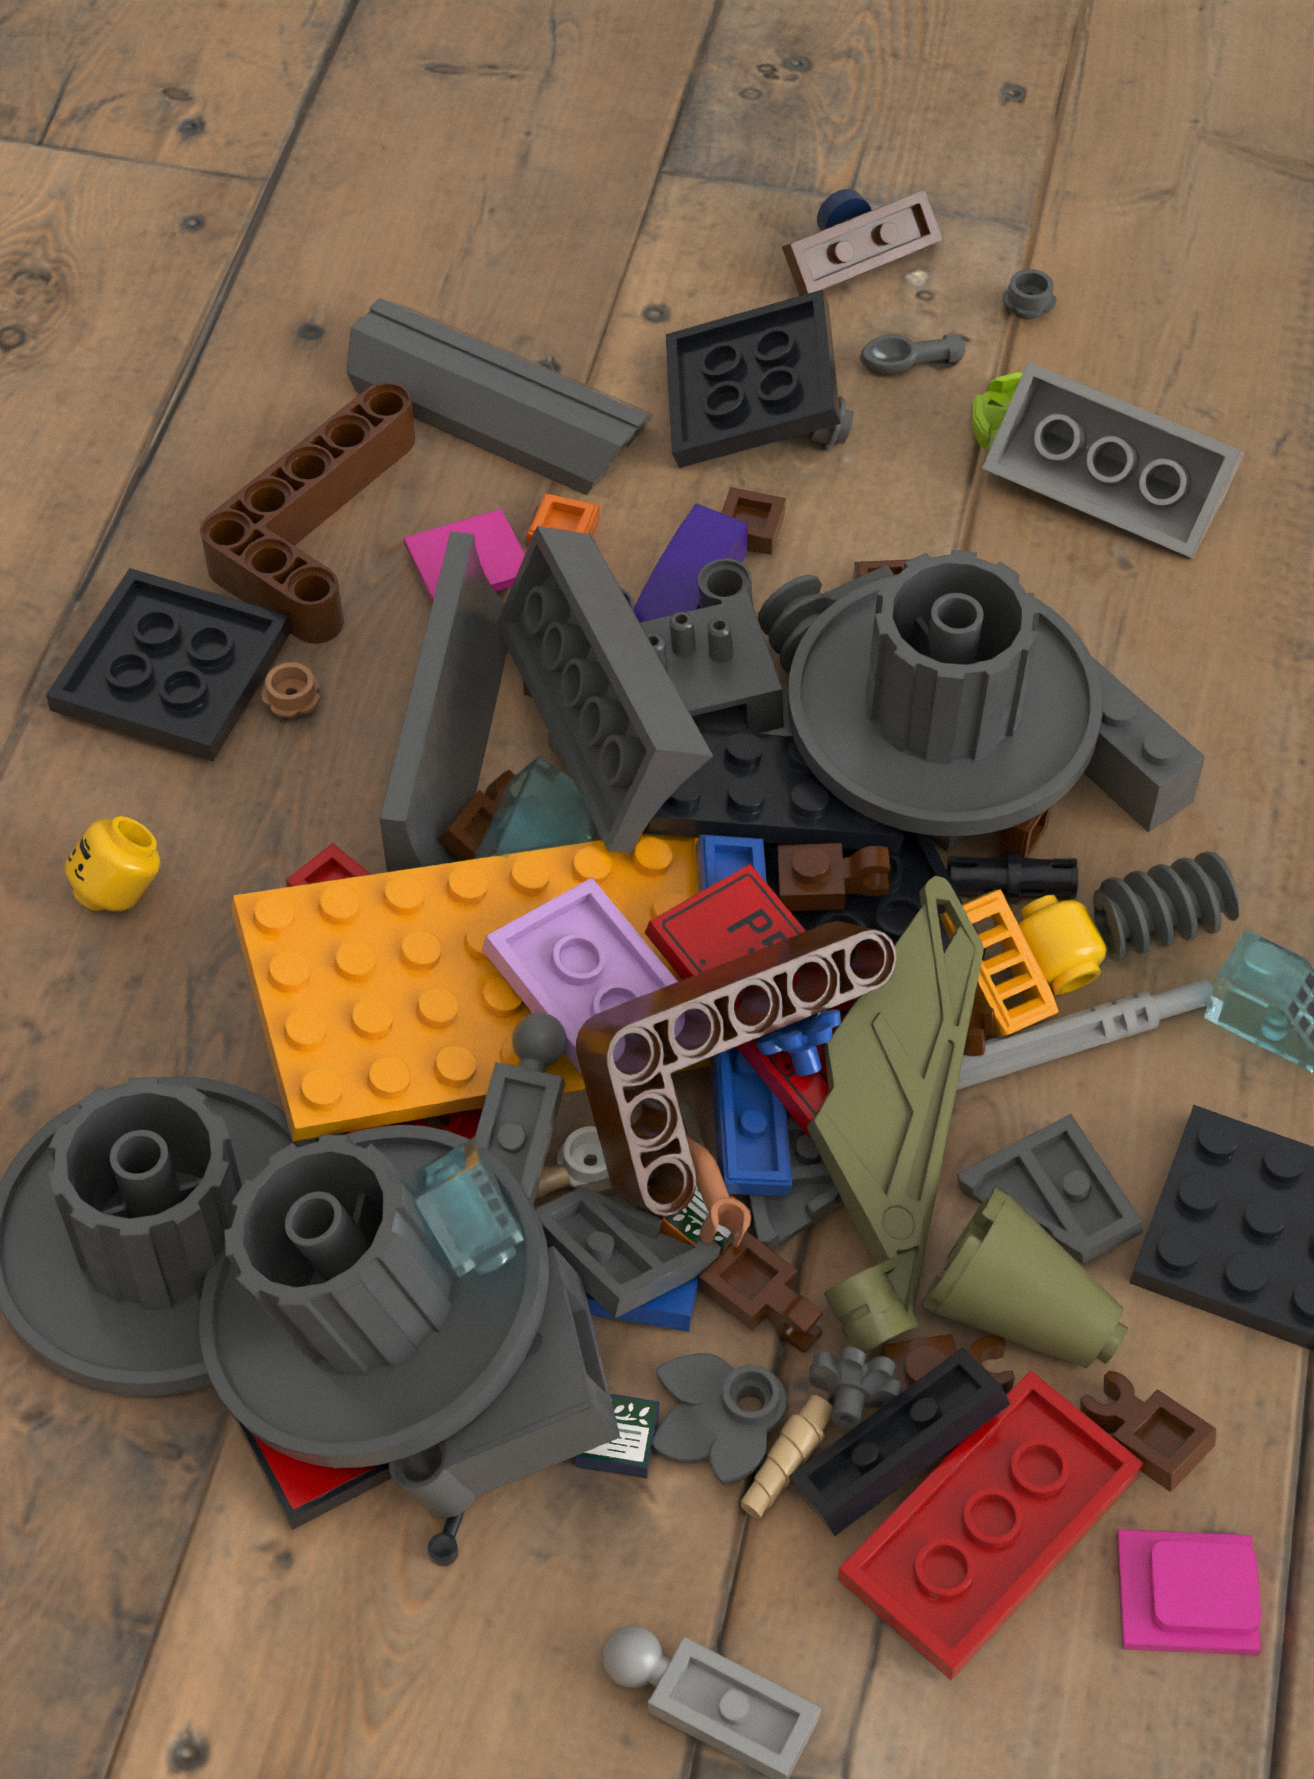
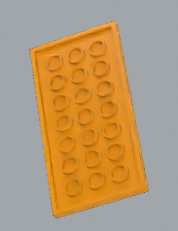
M646 833L641 834L631 853L608 851L603 840L233 895L231 910L292 1142L317 1138L320 1135H334L483 1108L495 1062L518 1067L520 1059L513 1050L512 1034L517 1023L525 1016L532 1014L530 1009L482 951L485 937L590 878L595 880L678 982L681 981L680 976L644 932L650 920L699 893L696 844L699 838ZM565 1053L557 1062L546 1067L545 1073L563 1077L566 1083L563 1093L586 1089L583 1076ZM710 1057L672 1073L711 1067Z

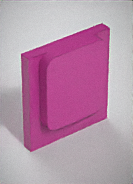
M502 509L404 537L406 550L432 603L450 532L474 534L481 566L495 592L512 587L525 556Z
M1118 1529L1116 1539L1122 1649L1259 1655L1261 1651L1259 1631L1261 1606L1257 1558L1252 1547V1535Z

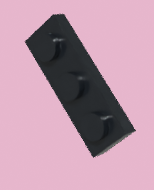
M962 1347L861 1422L857 1427H854L791 1474L789 1478L800 1496L831 1533L836 1536L1008 1407L1010 1402L1002 1386Z

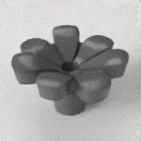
M846 1345L842 1347L840 1361L837 1357L827 1352H819L813 1356V1364L809 1367V1381L813 1387L829 1393L828 1401L833 1405L831 1419L834 1423L847 1428L857 1427L860 1424L863 1406L866 1408H879L882 1402L888 1403L901 1393L902 1383L892 1379L896 1364L891 1359L878 1356L866 1364V1355L862 1350Z

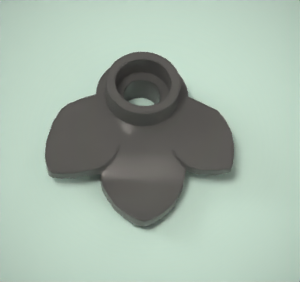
M711 1353L681 1356L657 1368V1376L663 1387L678 1404L671 1409L656 1431L653 1439V1449L655 1452L679 1463H698L710 1458L713 1472L722 1484L743 1479L753 1473L765 1458L767 1433L774 1430L780 1424L786 1412L787 1397L781 1381L773 1373L761 1366L745 1365L734 1369L726 1361ZM745 1397H755L763 1403V1407L758 1411H745L738 1406V1402Z

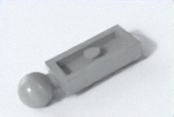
M635 1625L624 1626L613 1632L603 1648L602 1661L604 1669L616 1684L625 1688H640L650 1683L656 1687L648 1702L649 1714L772 1779H789L820 1718L821 1707L685 1636L672 1659L663 1655L661 1644L651 1631Z

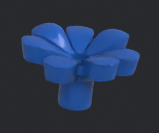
M824 1010L755 1039V1043L763 1055L779 1051L790 1053L797 1076L813 1074L822 1068L816 1045L824 1044L832 1039V1028L841 1024L840 1010Z

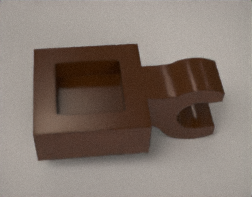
M842 843L778 845L779 899L789 911L845 910V894H862L865 896L889 894L888 873H890L887 847L868 846L859 849L850 857L843 858Z
M747 1231L738 1247H733L731 1244L699 1276L700 1291L752 1331L767 1317L774 1324L780 1335L791 1346L802 1353H805L822 1335V1330L815 1325L822 1317L821 1310L811 1301L793 1291L799 1284L798 1270Z

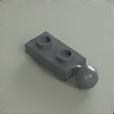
M547 1013L529 1014L522 1018L515 1026L512 1034V1046L516 1056L520 1059L519 1065L517 1067L495 1062L474 1139L476 1144L497 1157L509 1169L533 1205L566 1084L562 1076L545 1073L547 1066L554 1064L561 1058L567 1044L566 1031L557 1018Z

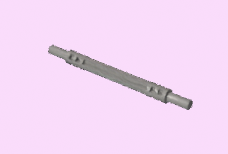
M1203 979L1155 995L1142 991L1109 1003L1100 1004L1080 1012L1021 1029L1006 1036L986 1040L984 1055H963L957 1090L1096 1046L1105 1045L1141 1032L1156 1029L1159 1026V1020L1214 1004L1216 1000L1214 988L1208 979ZM786 1109L787 1118H792L791 1114Z

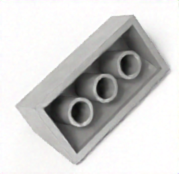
M1027 362L982 469L1193 558L1222 505L1245 452L1041 366Z

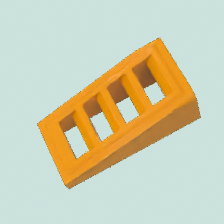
M1001 889L993 890L961 904L972 924L989 916L992 917L995 927L978 934L983 948L1001 941L1004 952L981 961L973 1004L992 1007L994 1009L996 1027L994 1034L985 1035L1006 1036L1058 1013L1059 1010L1051 989ZM947 911L939 915L950 941L956 928ZM1011 967L1014 977L994 985L990 975ZM1020 992L1024 1003L1007 1010L1002 1000Z

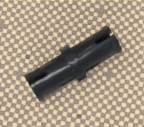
M1006 852L1005 857H948L947 872L959 896H982L1001 889L1007 902L1017 903L1020 897L1055 895L1056 898L1075 899L1077 896L1078 868L1076 858H1021L1019 852Z

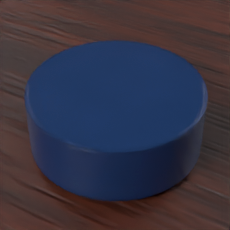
M852 189L839 190L830 195L821 205L817 215L818 228L822 231L869 212L871 207L857 191Z

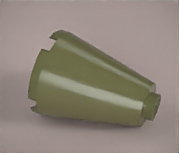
M997 1186L992 1189L989 1197L986 1196L947 1256L949 1259L943 1269L946 1272L942 1278L936 1275L921 1304L922 1307L933 1314L1084 1368L1089 1367L1095 1358L1106 1364L1117 1351L1128 1330V1327L1118 1322L1122 1315L1123 1307L1007 1192Z

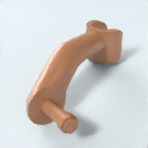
M686 1135L696 1172V1183L708 1210V1214L700 1228L701 1241L710 1244L716 1234L718 1225H721L731 1232L733 1237L732 1246L738 1247L750 1225V1212L742 1202L729 1197L719 1167L710 1152Z

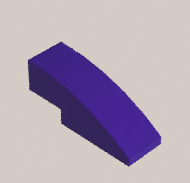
M696 503L660 557L634 606L635 615L639 623L671 616L677 612L700 609L698 590L700 570L707 563L717 559L729 558L742 563L747 556L748 524Z

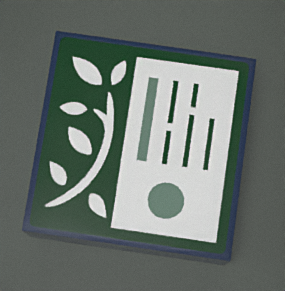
M610 1394L620 1438L575 1456L576 1467L647 1478L653 1450V1439L656 1434L659 1418V1401Z

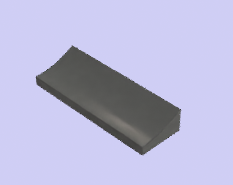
M537 526L497 621V627L607 850L631 853L644 829L664 802L693 773L712 758L713 754L591 534Z
M450 532L380 815L387 872L460 861L437 838L466 801L477 791L508 647L497 627V621L504 603L496 594L484 573L476 550L474 534Z

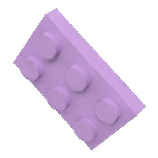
M593 878L486 935L482 951L532 1013H547L561 1022L567 1036L564 1053L580 1073L581 1069L576 1053V1039L580 1028L586 1020L597 1013L678 982ZM684 1012L676 1020L674 1027L675 1037L683 1029L685 1023ZM625 1036L621 1037L615 1045L613 1051L614 1062L624 1052Z

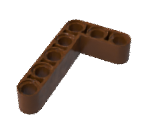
M394 382L377 383L367 388L208 515L201 524L200 534L209 577L217 585L243 602L289 615L292 630L290 634L304 642L319 644L337 637L344 623L337 577L328 567L298 549L295 545L411 450L415 443V428L410 392L404 386Z
M841 921L829 922L597 1013L586 1020L578 1032L576 1053L609 1179L615 1192L623 1199L662 1216L674 1215L686 1208L696 1190V1172L670 1073L878 989L887 983L894 973L897 958L892 940L881 931ZM856 945V955L850 965L851 952ZM800 967L799 981L793 989V977ZM741 990H743V1000L741 1006L739 1007L737 1012L734 1013V1002L736 996ZM684 1012L685 1023L683 1029L675 1037L674 1027L676 1020ZM625 1036L624 1052L614 1062L613 1051L615 1045L621 1037ZM642 1101L641 1115L637 1122L631 1126L630 1117L632 1111ZM658 1167L657 1179L652 1187L647 1189L649 1175Z

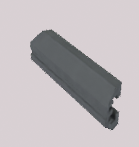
M381 298L369 308L370 312L364 318L360 317L351 327L346 373L357 393L361 394L367 388L377 383L394 382L400 384L410 392L413 418L584 495H587L604 476L609 468L608 465L614 460L620 449L625 446L628 447L653 415V413L421 312Z

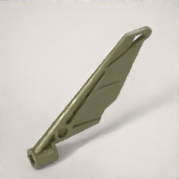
M938 876L931 878L920 890L921 908L894 945L897 962L890 979L878 989L858 996L842 1019L841 1024L833 1032L832 1039L824 1045L829 1092L807 1125V1129L875 1263V1266L842 1281L824 1293L837 1320H841L844 1326L842 1330L850 1345L862 1350L864 1353H868L919 1326L913 1312L984 951L983 944L950 883L944 877ZM937 905L944 906L956 928L944 952Z

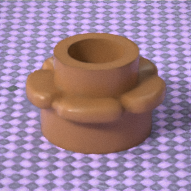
M287 662L277 665L267 674L265 685L261 691V697L266 706H271V712L274 715L282 718H296L310 713L317 707L320 701V695L317 692H319L321 687L318 679L313 676L308 667L300 663Z

